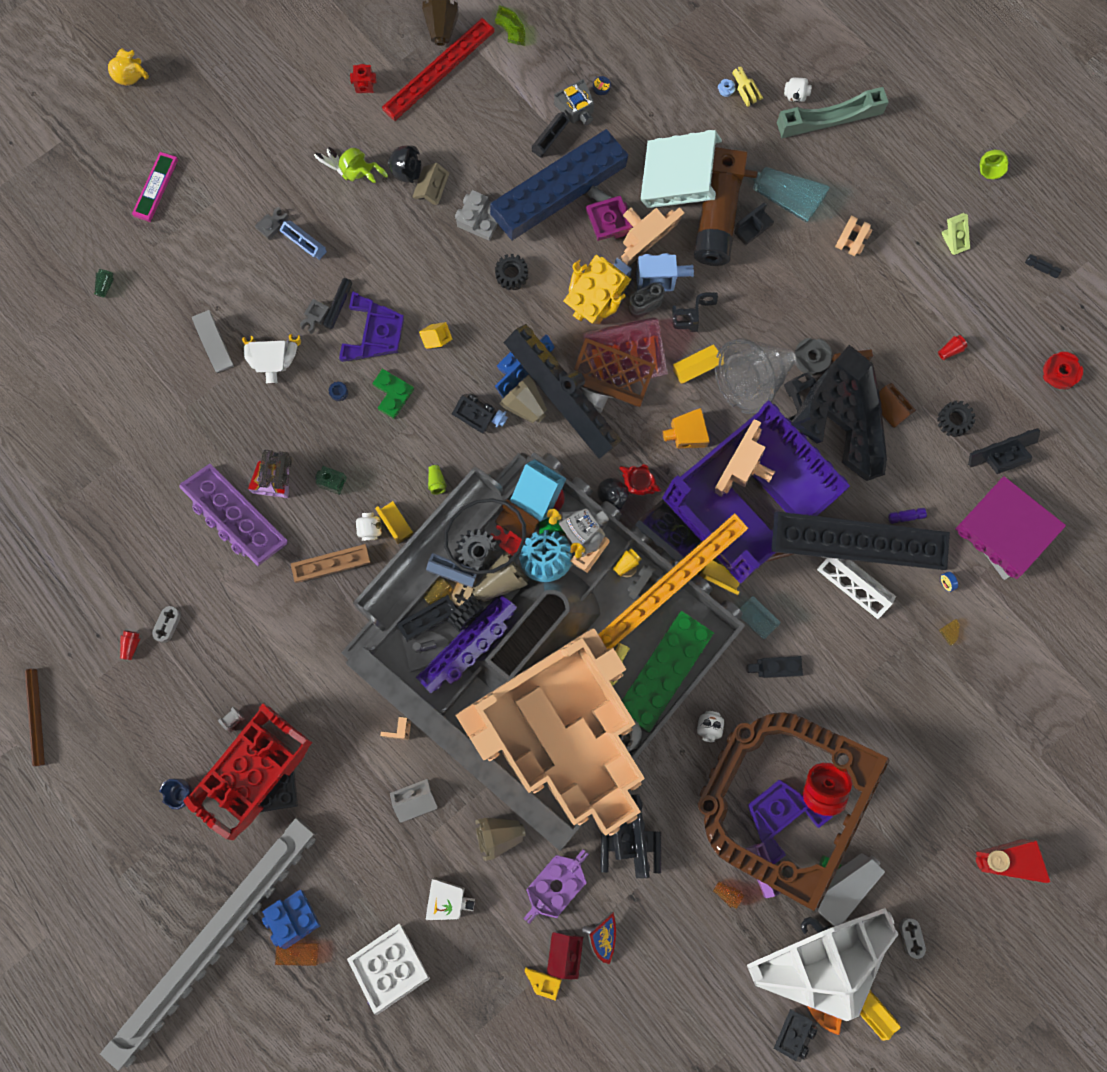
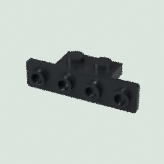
M1039 428L1028 430L1023 434L1009 437L1004 441L970 453L968 465L974 467L988 462L995 473L1000 474L1031 462L1032 455L1025 447L1038 442L1040 436Z
M640 794L631 795L639 808L640 813L637 814L638 818L629 824L625 822L619 826L620 830L613 834L616 860L634 858L636 878H649L650 865L647 858L648 846L645 841V823L642 816L643 804Z

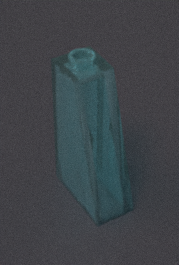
M765 167L762 172L758 171L757 178L753 179L755 182L753 190L806 223L824 200L830 188L827 185Z

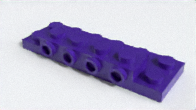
M503 596L495 598L416 676L418 681L432 693L442 686L445 679L450 684L459 680L462 673L468 667L473 666L477 658L482 653L487 652L496 639L504 635L508 627L503 621L509 619L517 607Z

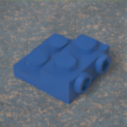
M302 890L297 891L284 901H277L262 911L265 916L262 918V922L267 929H271L273 935L270 938L273 944L285 950L321 926Z

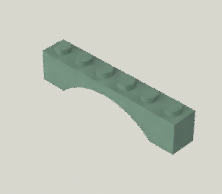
M880 87L867 90L848 101L820 109L796 107L780 111L777 126L781 138H786L882 115L889 102L884 88Z

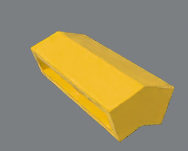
M713 344L673 364V371L678 377L680 384L723 364L724 361L720 352Z
M870 990L860 1015L882 1041L889 1040L901 1028L900 1023Z

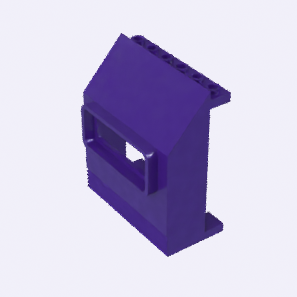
M769 400L763 404L757 414L681 477L679 475L676 476L662 497L702 542L732 515L736 514L748 529L716 557L740 584L777 553L771 552L773 530L768 528L732 488H730L728 494L724 492L722 497L715 493V487L721 478L720 474L727 468L754 419L761 422L760 429H762L757 443L765 447L760 464L775 471L770 482L755 474L752 476L785 512L819 516L850 487L846 478L837 473L833 465L820 455L819 450L807 441L806 436L792 426V421L785 418L779 408Z

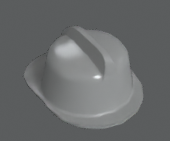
M585 386L580 388L599 413L603 411L609 397L613 398L597 393Z

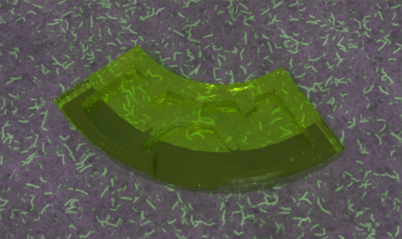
M499 5L495 24L502 26L506 30L508 43L525 46L526 34L521 20L515 12Z

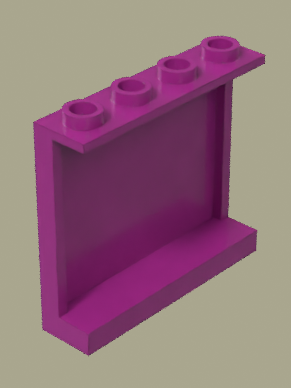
M1003 476L955 530L958 531L962 538L968 539L978 551L985 553L991 562L1001 566L1008 576L1018 579L1066 525Z

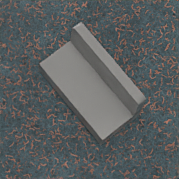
M428 779L390 793L392 807L400 822L437 809Z

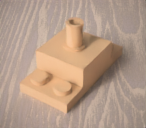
M632 207L629 211L627 210L623 216L633 228L629 230L623 241L627 249L621 256L622 262L630 266L639 256L644 254L672 230L684 215L682 209L679 207L675 212L671 210L664 217L655 208L644 219H641Z
M754 419L715 487V493L722 497L724 492L728 494L733 481L745 487L753 474L767 480V482H770L775 471L760 464V459L765 450L764 446L757 443L762 431L760 429L761 422Z

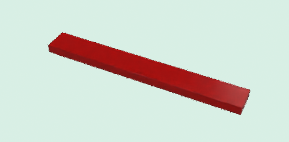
M481 18L384 104L382 110L396 121L495 32V28L485 19Z

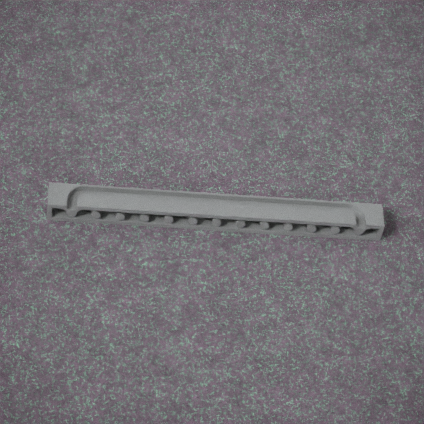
M300 818L294 819L285 830V833L274 843L117 1032V1035L102 1050L100 1055L117 1071L124 1067L128 1068L136 1060L137 1057L134 1055L139 1049L142 1051L150 1043L149 1037L153 1032L157 1033L164 1026L165 1022L163 1020L166 1016H171L178 1009L179 1005L177 1003L180 999H185L192 992L193 988L191 986L195 981L199 982L206 975L207 971L205 969L209 964L213 965L220 958L221 954L219 952L223 947L227 948L234 941L233 935L237 930L242 931L249 922L247 918L251 913L255 915L262 907L261 901L265 897L269 898L275 891V884L278 881L282 882L287 877L289 867L292 864L295 866L301 860L303 850L305 848L309 849L315 843L316 839L314 837L317 833Z

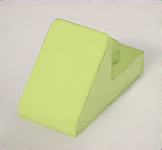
M962 213L947 219L948 229L942 231V235L951 253L955 255L970 249L968 215Z

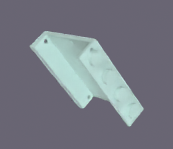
M716 130L689 133L688 135L681 136L675 135L669 138H657L648 141L641 201L647 208L715 200L716 192L711 187L715 144L722 142Z

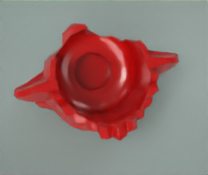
M646 464L640 467L631 466L630 468L620 466L625 485L630 494L643 496L645 494L652 495L655 491L661 492Z

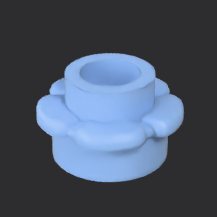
M723 79L718 85L720 94L724 97L732 95L735 92V83L732 80Z
M498 410L492 420V423L496 425L495 427L499 425L503 427L508 418L505 416L506 411Z

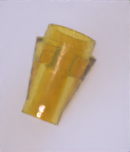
M442 578L436 581L424 599L431 605L441 598L450 595L453 588Z

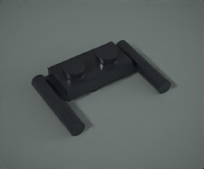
M644 831L645 841L648 846L647 852H653V873L660 874L661 831ZM601 832V872L608 873L609 851L615 852L613 835H604Z

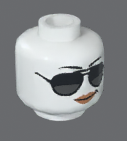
M793 77L789 82H786L785 97L791 102H804L807 96L811 95L812 85H808L807 78Z
M362 513V517L356 520L357 536L362 537V540L377 539V536H380L382 533L381 519L378 516H374V513Z
M706 711L705 714L699 717L697 733L706 742H714L715 739H719L723 735L724 719L717 712Z

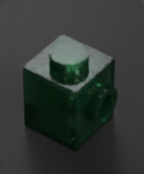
M322 466L321 470H318L316 473L315 483L319 488L340 495L347 477L342 472Z

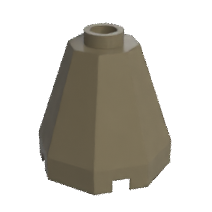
M529 376L524 378L500 402L504 409L532 424L535 421L539 423L546 416L544 413L547 410L534 381Z
M495 818L475 820L476 824L480 823V827L476 828L480 852H485L486 856H483L484 861L497 858L521 843L526 835L524 825L516 820Z

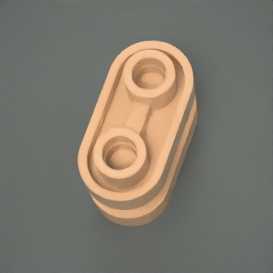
M851 215L835 247L842 250L845 245L850 248L848 254L855 257L856 253L861 254L865 246L862 242L864 238L868 240L872 229H870L871 224L864 222L862 226L856 224L858 218ZM851 231L858 233L855 241L848 239Z

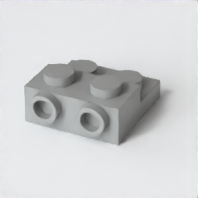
M472 190L470 194L467 193L465 195L463 208L458 209L455 214L457 227L490 241L498 226V223L490 215L491 201H489L487 196Z

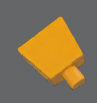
M701 408L672 419V429L663 430L664 441L675 440L678 449L708 447L710 442Z

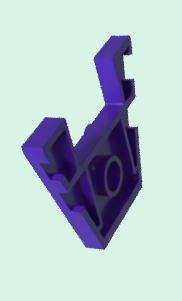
M352 292L349 305L350 310L368 312L362 345L342 343L339 360L345 362L398 353L404 316L385 306H380L368 298L359 296L356 292Z
M777 780L747 804L761 843H764L772 864L777 863L786 855L773 837L803 812L807 814L817 828H820L833 817L823 816L812 811L804 802L803 796L781 780Z

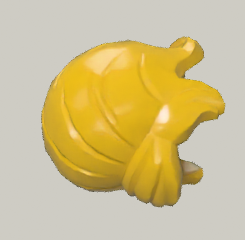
M123 48L119 49L116 57L110 60L108 64L111 78L120 85L129 86L135 84L142 77L145 80L149 78L148 73L140 65L141 59L132 58L134 56L133 50L127 52Z

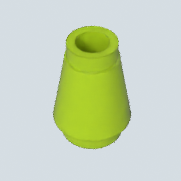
M432 465L428 468V490L433 495L442 494L446 491V482L440 466Z

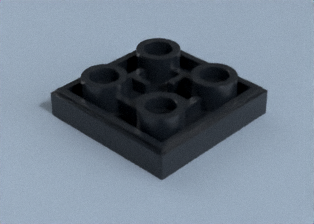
M294 771L290 776L284 774L260 803V806L263 807L261 812L298 807Z

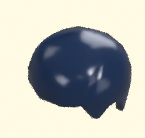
M172 778L163 782L159 792L163 794L162 802L168 805L171 809L179 810L186 806L183 800L192 793V788L184 779Z

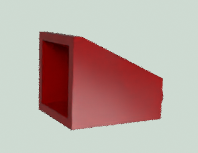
M1020 839L976 851V863L982 872L1043 883L1050 882L1038 843L1035 840ZM995 850L1005 852L1010 859L1008 869L1003 872H996L988 865V856Z

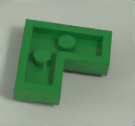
M383 368L372 383L374 387L387 394L378 406V410L392 419H395L414 391L413 386Z

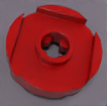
M1059 352L1046 360L1043 367V379L1055 388L1067 390L1081 380L1083 367L1080 366L1079 359L1074 354ZM1064 367L1067 374H1062L1059 369Z

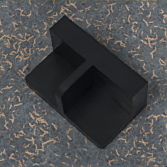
M765 202L741 219L736 225L734 233L745 246L774 223L765 212L767 206Z

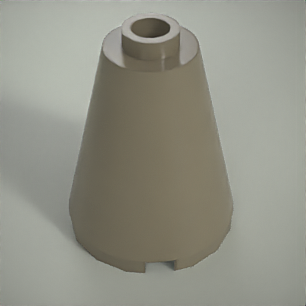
M505 552L490 569L508 562L512 556ZM512 562L509 566L499 571L484 574L473 586V594L478 601L486 602L528 585V580L519 565Z

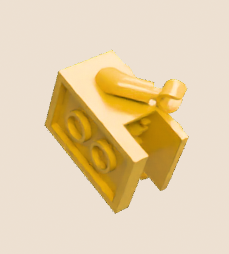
M595 255L588 267L586 264L581 267L579 264L581 260L573 264L574 271L570 281L569 294L564 299V302L575 310L573 316L582 322L586 318L592 324H600L604 318L617 311L621 300L626 296L625 294L621 295V293L632 279L601 256L600 258L598 255Z

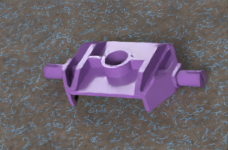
M584 849L573 859L555 855L526 889L532 905L531 910L523 918L525 921L529 918L527 923L530 924L539 914L557 918L582 887L587 884L581 869V863L589 855ZM553 880L562 882V889L556 892L551 889L550 885Z

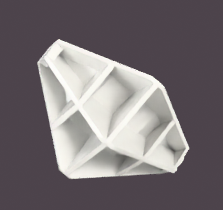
M884 908L815 934L749 963L747 967L755 986L839 1019L849 1021L859 1017L884 954L897 938L898 932L893 925L892 915Z

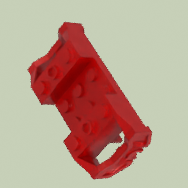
M265 704L259 707L260 710L194 791L183 800L188 809L193 813H197L196 816L201 817L210 829L228 840H235L254 821L263 809L260 803L284 774L290 776L303 760L308 748L313 743L285 721L270 706ZM270 720L285 734H289L300 742L299 749L294 753L265 729L263 725ZM206 797L215 799L220 804V808L228 810L240 821L238 825L230 829L216 819L215 815L208 812L203 806Z

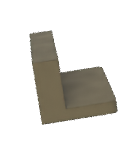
M438 163L424 166L413 198H425L433 205L439 204L449 172Z

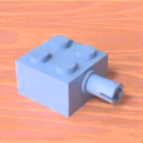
M669 253L652 256L651 254L639 256L636 270L637 291L652 283L661 284L665 291H674L677 277H693L694 266H677L676 255Z

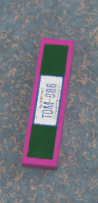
M163 152L159 153L132 212L134 217L151 222L178 162L177 157Z

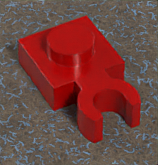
M497 525L496 529L501 532L500 535L495 536L492 533L490 535L493 536L494 541H501L499 548L513 556L517 552L522 539L512 531H509L506 535L504 529Z

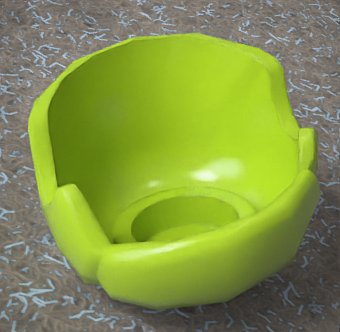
M994 149L986 152L981 157L980 173L986 179L994 180L1001 178L1008 171V156L1002 150Z

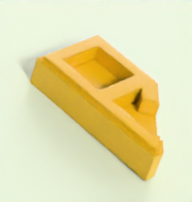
M525 967V973L535 993L556 1001L562 979Z

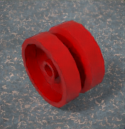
M832 763L814 765L809 770L803 791L804 802L808 808L823 816L840 814L846 808L853 785L848 772L838 770Z

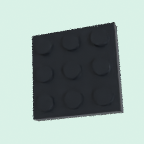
M663 499L635 524L643 534L649 536L657 546L662 547L678 562L682 561L701 542Z

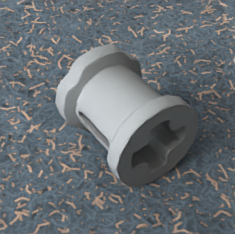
M233 706L223 719H218V722L226 731L231 733L233 731L232 728L240 721H243L245 717Z

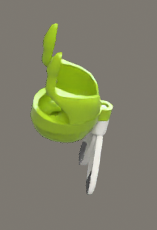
M331 147L327 149L329 158L321 153L314 154L321 163L336 170L346 181L350 180L353 182L355 179L367 176L370 181L376 183L374 176L370 173L374 167L380 174L388 177L386 171L376 162H365V154L357 148H349L341 155L340 159Z

